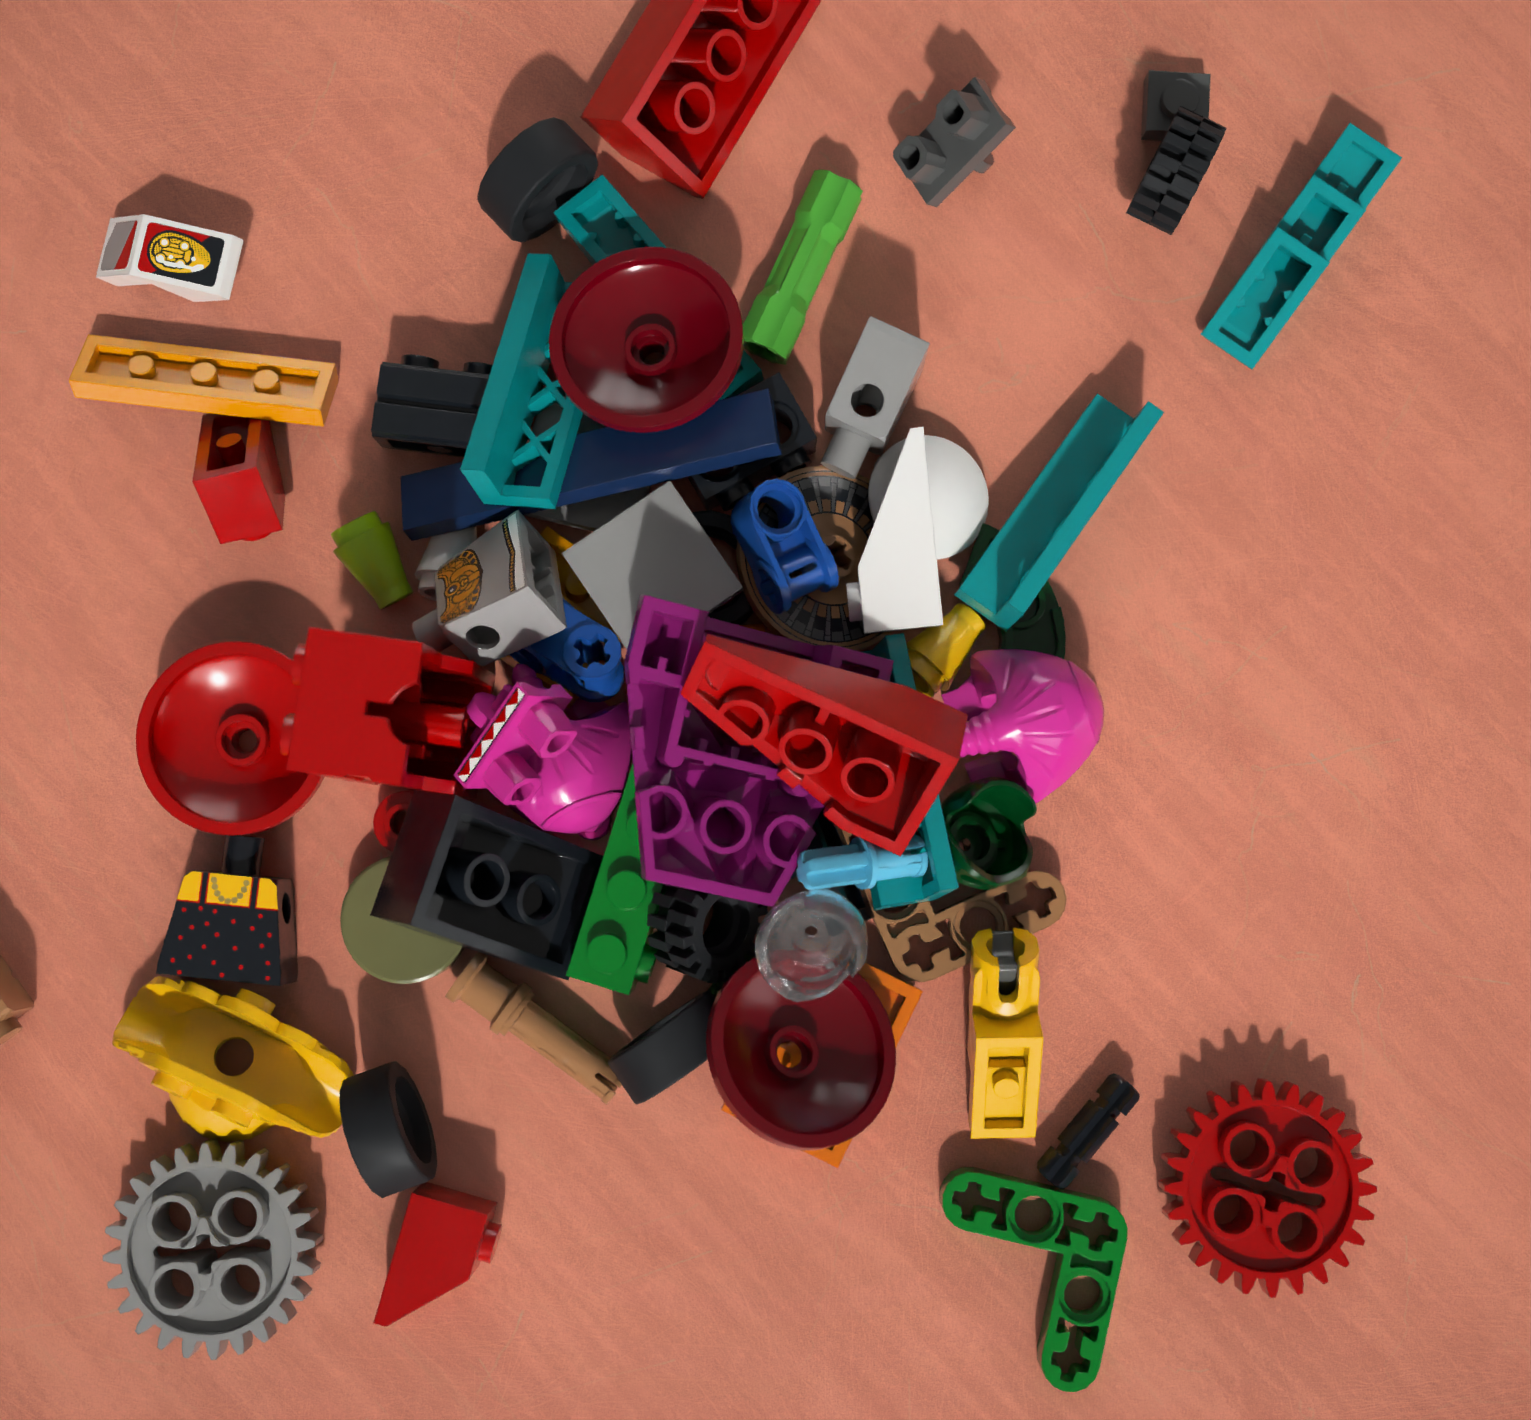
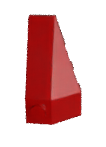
M709 634L680 692L685 699L740 745H753L779 768L776 775L792 789L800 785L825 806L823 815L837 827L899 856L903 854L960 759L968 714L908 686Z

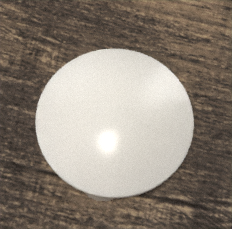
M924 435L937 560L960 553L978 537L982 524L985 523L988 514V488L980 467L962 447L942 437ZM906 439L890 447L884 454L878 457L874 464L868 488L869 507L874 522Z

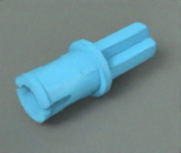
M914 834L901 856L862 838L855 837L849 845L801 852L797 857L798 868L796 869L798 881L802 882L805 889L808 890L852 884L864 890L873 888L876 882L881 880L923 876L928 867V853L911 855V850L921 849L926 846L922 838Z

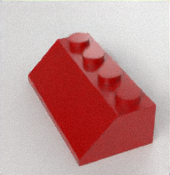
M650 0L580 118L621 156L692 196L704 199L822 0Z

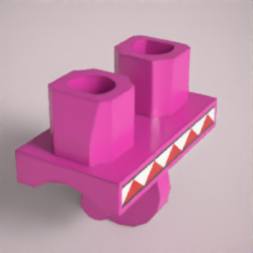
M516 682L514 687L506 684L498 696L485 692L476 693L467 706L468 715L477 724V727L470 736L474 746L454 773L455 778L465 789L487 788L504 805H519L530 802L542 785L540 776L527 763L531 756L536 752L540 758H556L567 750L578 734L563 712L572 697L559 684H552L549 689H541L525 682Z

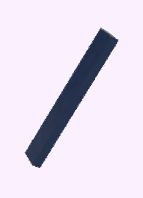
M769 388L718 400L695 419L668 430L638 433L605 427L577 434L556 507L782 455L774 401ZM541 456L517 472L514 485L541 486L547 465ZM462 462L400 477L403 531L411 541L500 521L517 510L522 515L547 510L546 508L483 504L461 472Z

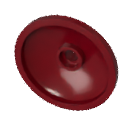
M639 247L624 250L590 266L570 285L558 303L549 335V352L553 370L559 384L571 402L585 415L600 424L621 431L638 433L668 430L685 424L703 414L720 399L730 386L739 368L744 349V325L737 299L725 279L714 268L698 257L665 247ZM653 352L664 354L663 359L657 364L649 365L644 363L645 358Z
M790 947L766 952L741 966L729 977L718 992L710 1011L706 1032V1049L709 1069L715 1086L733 1115L745 1127L764 1140L781 1147L803 1151L829 1148L841 1144L865 1130L885 1105L892 1088L896 1068V1048L892 1026L883 1004L875 991L859 973L841 960L829 954L807 948ZM778 1047L784 1048L791 1057L790 1067L782 1065L777 1056Z

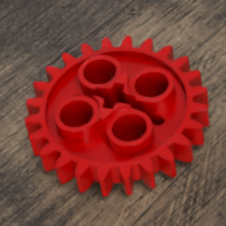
M1257 1078L1254 1095L1251 1096L1245 1085L1235 1080L1231 1082L1230 1087L1231 1101L1226 1102L1219 1094L1210 1090L1206 1093L1211 1108L1209 1113L1204 1115L1194 1108L1188 1107L1186 1109L1189 1119L1195 1126L1190 1133L1181 1129H1171V1135L1183 1146L1180 1153H1161L1160 1158L1176 1169V1175L1158 1180V1186L1163 1191L1176 1195L1177 1199L1167 1203L1161 1210L1168 1219L1184 1220L1173 1231V1238L1180 1245L1196 1242L1191 1248L1188 1257L1198 1267L1212 1260L1210 1275L1220 1284H1223L1234 1272L1235 1287L1247 1295L1253 1288L1257 1278L1262 1291L1270 1298H1276L1280 1279H1284L1289 1288L1298 1295L1303 1294V1274L1309 1272L1321 1283L1326 1284L1328 1277L1323 1265L1324 1262L1330 1258L1345 1268L1349 1265L1346 1255L1340 1248L1344 1241L1355 1245H1364L1365 1240L1352 1226L1355 1220H1374L1375 1214L1359 1205V1197L1376 1193L1377 1186L1360 1179L1358 1173L1366 1170L1374 1163L1372 1158L1364 1154L1350 1152L1363 1138L1361 1133L1351 1128L1338 1131L1346 1114L1334 1107L1321 1113L1324 1097L1310 1090L1299 1101V1086L1289 1081H1284L1276 1096L1271 1081L1265 1078ZM1251 1130L1255 1137V1148L1252 1154L1244 1160L1233 1161L1230 1154V1144L1233 1137L1241 1131ZM1314 1147L1318 1156L1315 1170L1309 1176L1297 1178L1294 1171V1161L1297 1155L1304 1149ZM1214 1167H1221L1262 1182H1269L1273 1178L1289 1189L1320 1194L1322 1201L1319 1205H1311L1270 1190H1265L1260 1195L1244 1183L1213 1178L1211 1171ZM1238 1195L1240 1210L1237 1216L1226 1224H1216L1214 1209L1217 1202L1225 1196ZM1300 1212L1302 1228L1299 1234L1294 1239L1280 1241L1278 1227L1281 1220L1288 1214Z

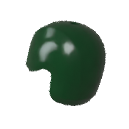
M988 777L965 784L952 792L942 802L941 807L958 883L968 887L989 890L1021 880L1027 875L1033 856V848L1025 832L1024 822L1036 814L1037 808L1033 798L1022 786L1009 779ZM960 842L964 845V850L961 849Z

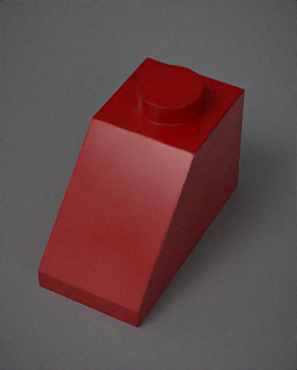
M211 413L202 415L192 482L220 544L238 540L256 541L267 537L272 532L283 530L285 492L269 420Z
M429 1182L420 1184L411 1193L373 1323L384 1327L389 1326L468 1281L479 1267L481 1261L490 1264L502 1230V1224L492 1222L498 1202Z

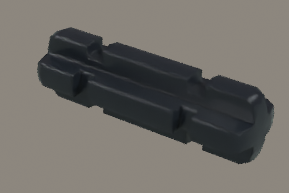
M1113 1073L1106 1078L1096 1091L1100 1094L1094 1102L1091 1099L1087 1101L1057 1138L1061 1142L1058 1147L1054 1149L1050 1146L1037 1162L1039 1172L1054 1186L1060 1189L1067 1188L1080 1172L1076 1168L1082 1160L1087 1164L1119 1125L1115 1119L1120 1113L1126 1116L1139 1101L1140 1094L1120 1075Z

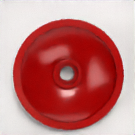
M240 641L220 642L198 648L184 655L169 666L149 690L139 714L136 729V752L138 764L147 787L160 805L172 816L192 828L207 833L232 836L248 835L271 829L285 822L299 812L314 796L324 776L286 770L288 756L282 755L280 750L283 722L287 714H295L299 686L294 685L292 682L293 659L275 649L260 644ZM252 730L256 734L257 743L252 751L245 753L239 746V739L242 733Z

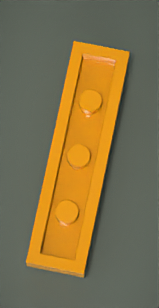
M90 334L87 335L69 377V383L75 398L321 427L325 426L339 382L335 363Z

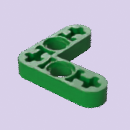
M960 1167L951 1171L942 1182L939 1201L946 1217L954 1226L968 1232L1057 1253L1037 1344V1360L1045 1378L1053 1387L1064 1392H1077L1087 1388L1095 1380L1102 1360L1127 1243L1128 1227L1124 1216L1109 1201L1098 1196L1069 1189H1060L1056 1186L976 1167ZM969 1182H976L977 1190L981 1196L1000 1201L999 1189L1001 1187L1009 1189L1002 1203L1003 1223H993L997 1213L993 1208L982 1205H974L970 1215H963L959 1202L952 1199L954 1192H965ZM1029 1196H1039L1045 1199L1050 1207V1217L1047 1224L1036 1231H1026L1020 1228L1015 1221V1210L1018 1203ZM1063 1203L1072 1204L1067 1213L1072 1219L1093 1222L1096 1212H1102V1219L1112 1228L1110 1235H1099L1096 1239V1244L1092 1245L1089 1244V1238L1082 1230L1065 1225V1239L1057 1238L1064 1224ZM1078 1276L1094 1278L1099 1285V1297L1096 1303L1085 1310H1075L1069 1307L1064 1299V1291L1067 1284ZM1060 1317L1077 1326H1092L1090 1333L1077 1327L1074 1341L1075 1348L1084 1359L1082 1364L1071 1363L1068 1373H1061L1058 1362L1052 1357L1054 1351L1059 1353L1065 1352L1069 1341L1070 1331L1065 1324H1058Z

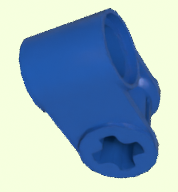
M766 480L736 503L731 514L732 530L751 567L758 592L771 611L775 614L784 613L790 609L791 602L816 590L829 592L836 589L839 583V574L834 557L828 546L821 539L805 504L804 497L796 486L786 480ZM758 502L767 503L775 510L778 517L777 529L770 528L760 519L757 510ZM796 571L802 572V575L793 579L789 577L790 574Z
M563 599L567 628L509 654L518 663L527 664L536 673L543 674L587 702H603L611 699L620 691L624 682V667L621 662L622 648L617 635L609 628L602 626L576 610L565 599ZM600 659L605 661L604 665L599 663ZM584 662L589 665L587 668L583 667L582 664Z

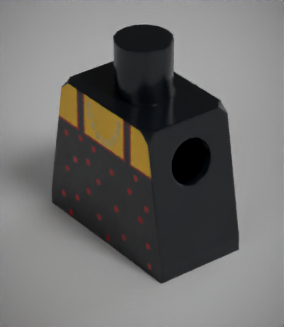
M225 835L221 871L188 870L186 872L157 963V974L274 986L297 982L298 962L294 884L292 879L260 875L265 838Z

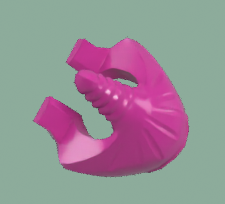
M1019 649L977 651L969 657L971 676L958 689L941 695L944 704L968 714L967 721L969 722H966L960 757H965L968 754L971 756H975L978 753L987 754L990 751L998 752L965 763L970 782L988 777L1009 779L1022 786L1036 804L1065 783L1080 768L1096 744H1098L1104 724V706L1101 694L1090 676L1070 660L1067 661L1060 657L1037 651Z
M527 664L515 665L512 670L513 685L516 682H525L536 688L547 689L543 687V681L536 677V672ZM578 698L570 709L567 706L565 708L569 721L578 734L567 750L556 758H540L534 752L527 763L540 776L542 785L530 802L508 806L518 815L542 830L579 834L582 838L593 841L603 838L609 832L612 823L611 813L621 800L627 782L631 758L629 708L626 701L608 706L604 701L587 702Z

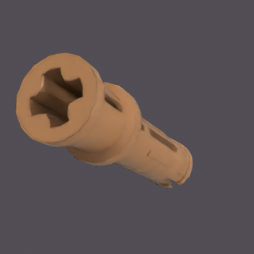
M477 952L445 997L453 1003L460 999L491 1022L490 1030L495 1034L501 1033L505 1036L508 1031L601 1098V1101L607 1105L616 1094L617 1086L620 1088L622 1085L608 1065V1060L611 1057L532 1000L535 994L530 991L532 987L525 982L520 985L515 984L487 963V954Z

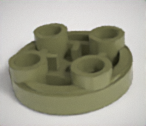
M389 856L368 866L350 885L341 908V932L348 952L355 962L367 973L390 983L412 984L433 978L448 970L462 954L465 947L370 915L391 858Z

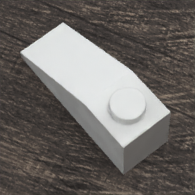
M924 427L910 428L858 565L859 582L846 583L850 622L863 621L864 634L943 625Z

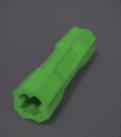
M829 170L814 171L797 207L795 221L763 290L756 296L743 324L744 349L751 354L762 357L771 363L786 365L805 324L806 312L836 247L843 241L862 200L861 194L863 191L850 179L840 177Z

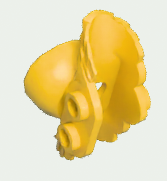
M157 976L138 990L136 997H133L113 1033V1046L129 1052L130 1056L138 1058L140 1063L156 1072L151 1084L169 1093L173 1106L185 1124L202 1137L216 1138L224 1142L252 1139L275 1125L288 1127L296 1132H303L319 1138L327 1137L333 1132L335 1133L342 1125L339 1091L343 1080L354 1076L346 1061L329 1051L317 1039L271 1016L276 1006L273 1002L243 988H240L234 998L228 995H220L195 982H184L179 979L174 981L168 977ZM232 1039L245 1040L252 1046L254 1052L253 1062L249 1069L237 1076H228L221 1073L215 1063L216 1053L220 1046Z

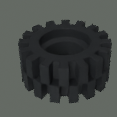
M1180 106L1126 214L1172 235L1187 210L1193 195H1195L1203 176L1206 174L1227 128Z
M664 884L667 888L665 894L654 893L651 903L660 906L658 914H648L647 925L656 928L657 931L650 934L648 940L651 947L658 949L654 956L659 962L666 964L665 967L707 983L717 984V980L726 982L732 975V970L737 971L746 964L745 954L755 957L760 947L754 944L753 940L756 934L764 936L767 926L759 923L758 920L760 916L768 914V906ZM713 905L711 922L703 934L705 918Z

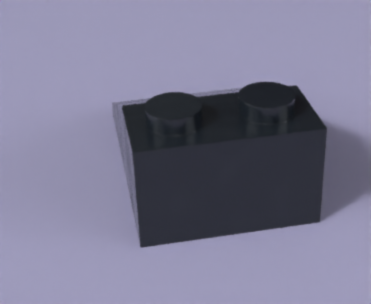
M414 790L370 915L431 937L569 980L566 974L603 856L456 795Z

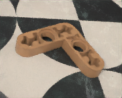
M842 830L847 845H849L850 842L848 837L852 836L853 834ZM1034 870L1028 871L1027 875L1021 880L995 889L983 890L935 913L929 901L909 904L903 910L895 913L886 912L883 909L874 910L870 889H864L874 914L873 922L893 965L901 975L917 982L934 980L971 963V943L965 940L960 931L961 918L969 909L975 907L985 908L994 917L995 931H1009L1006 914L994 901V897L1004 893L1006 905H1012L1027 896L1025 885L1032 881L1037 889L1048 888L1051 892L1052 898L1044 902L1046 913L1039 917L1034 910H1023L1012 915V918L1019 924L1018 929L1028 930L1031 934H1034L1051 926L1060 919L1065 911L1067 900L1064 887L1056 877L1048 872ZM947 919L950 938L962 951V954L950 959L949 947L945 946L929 955L931 966L925 970H922L915 962L905 964L902 955L910 950L908 939L917 934L923 942H931L942 937L943 934L936 928V924Z

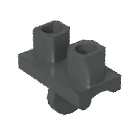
M974 77L961 91L951 89L936 105L935 119L918 136L912 137L908 135L893 150V157L906 178L913 182L925 203L938 207L973 170L985 173L993 165L994 158L991 152L1016 127L995 102L987 83L982 79Z

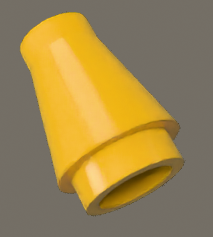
M957 603L943 617L942 626L929 627L906 643L916 691L929 697H934L940 689L948 690L976 639L986 628L981 617L970 607Z

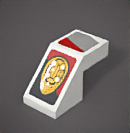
M145 214L110 218L96 278L115 286L152 284L193 302L230 300L244 240L231 234Z

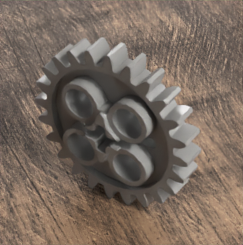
M211 1138L202 1143L199 1156L190 1143L175 1149V1163L166 1155L150 1162L154 1177L143 1172L129 1181L138 1196L126 1195L116 1200L114 1206L127 1217V1220L116 1221L106 1227L105 1233L121 1240V1246L104 1254L103 1261L121 1264L122 1273L112 1278L107 1283L109 1289L127 1287L130 1296L122 1302L118 1311L121 1314L136 1308L140 1309L143 1316L135 1329L138 1335L148 1330L154 1324L161 1328L157 1348L162 1350L175 1338L180 1337L182 1338L183 1358H189L205 1342L210 1359L216 1360L226 1351L229 1340L238 1355L243 1354L252 1346L253 1334L265 1343L277 1332L274 1320L286 1325L297 1314L290 1300L303 1301L310 1295L312 1288L299 1276L313 1275L320 1268L321 1262L305 1255V1251L318 1245L323 1240V1235L305 1231L304 1224L318 1214L319 1211L317 1207L298 1208L296 1200L303 1195L308 1187L305 1183L287 1189L282 1182L291 1167L288 1163L281 1165L272 1172L265 1169L269 1154L268 1149L263 1148L256 1152L249 1160L244 1159L245 1147L243 1140H237L229 1144L223 1156L216 1138ZM236 1197L245 1198L255 1207L257 1221L254 1227L245 1226L236 1219L233 1211ZM172 1202L182 1204L189 1211L191 1217L189 1231L180 1230L171 1222L169 1208ZM209 1237L212 1246L216 1247L241 1244L251 1239H267L271 1244L270 1249L267 1250L261 1247H234L218 1259L216 1250L211 1248L187 1251L177 1256H160L157 1252L158 1246L172 1249H191ZM237 1265H247L255 1270L260 1281L259 1292H248L240 1286L236 1278ZM173 1269L182 1270L190 1276L194 1285L192 1297L183 1296L174 1288L171 1279Z

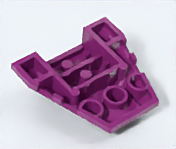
M640 595L624 666L642 878L653 882L774 907L798 866V855L807 850L816 835L812 826L824 805L800 785L792 789L776 775L779 768L753 745H740L680 694L700 649L709 634L885 681L890 680L894 661L836 645H812L710 618L708 617L709 612L648 595Z

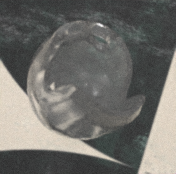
M825 888L807 889L798 892L776 904L767 913L758 927L755 939L757 964L765 981L786 999L802 1002L820 998L835 990L849 975L853 977L865 964L868 954V932L865 921L859 910L840 893ZM813 926L817 929V933L808 935L805 929Z

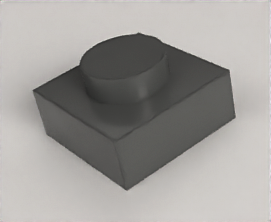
M1149 70L1144 79L1141 140L1162 141L1180 106L1209 119L1211 74Z

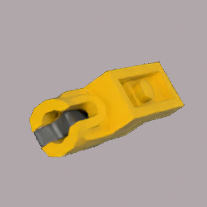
M989 928L978 931L972 938L967 1048L971 1070L968 1115L971 1139L1036 1137L1043 1033L1038 1014L1040 988L1038 970L1039 945L1037 938L1028 930L1013 928V932L992 931Z

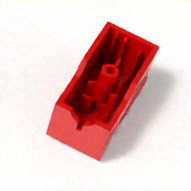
M309 627L306 644H298L292 662V682L294 685L299 686L295 714H287L280 736L281 754L288 756L286 770L372 785L381 783L477 799L478 789H465L455 778L454 773L474 746L470 736L477 727V724L468 715L467 706L476 693L485 692L493 694L495 675L474 661L443 655L423 642Z

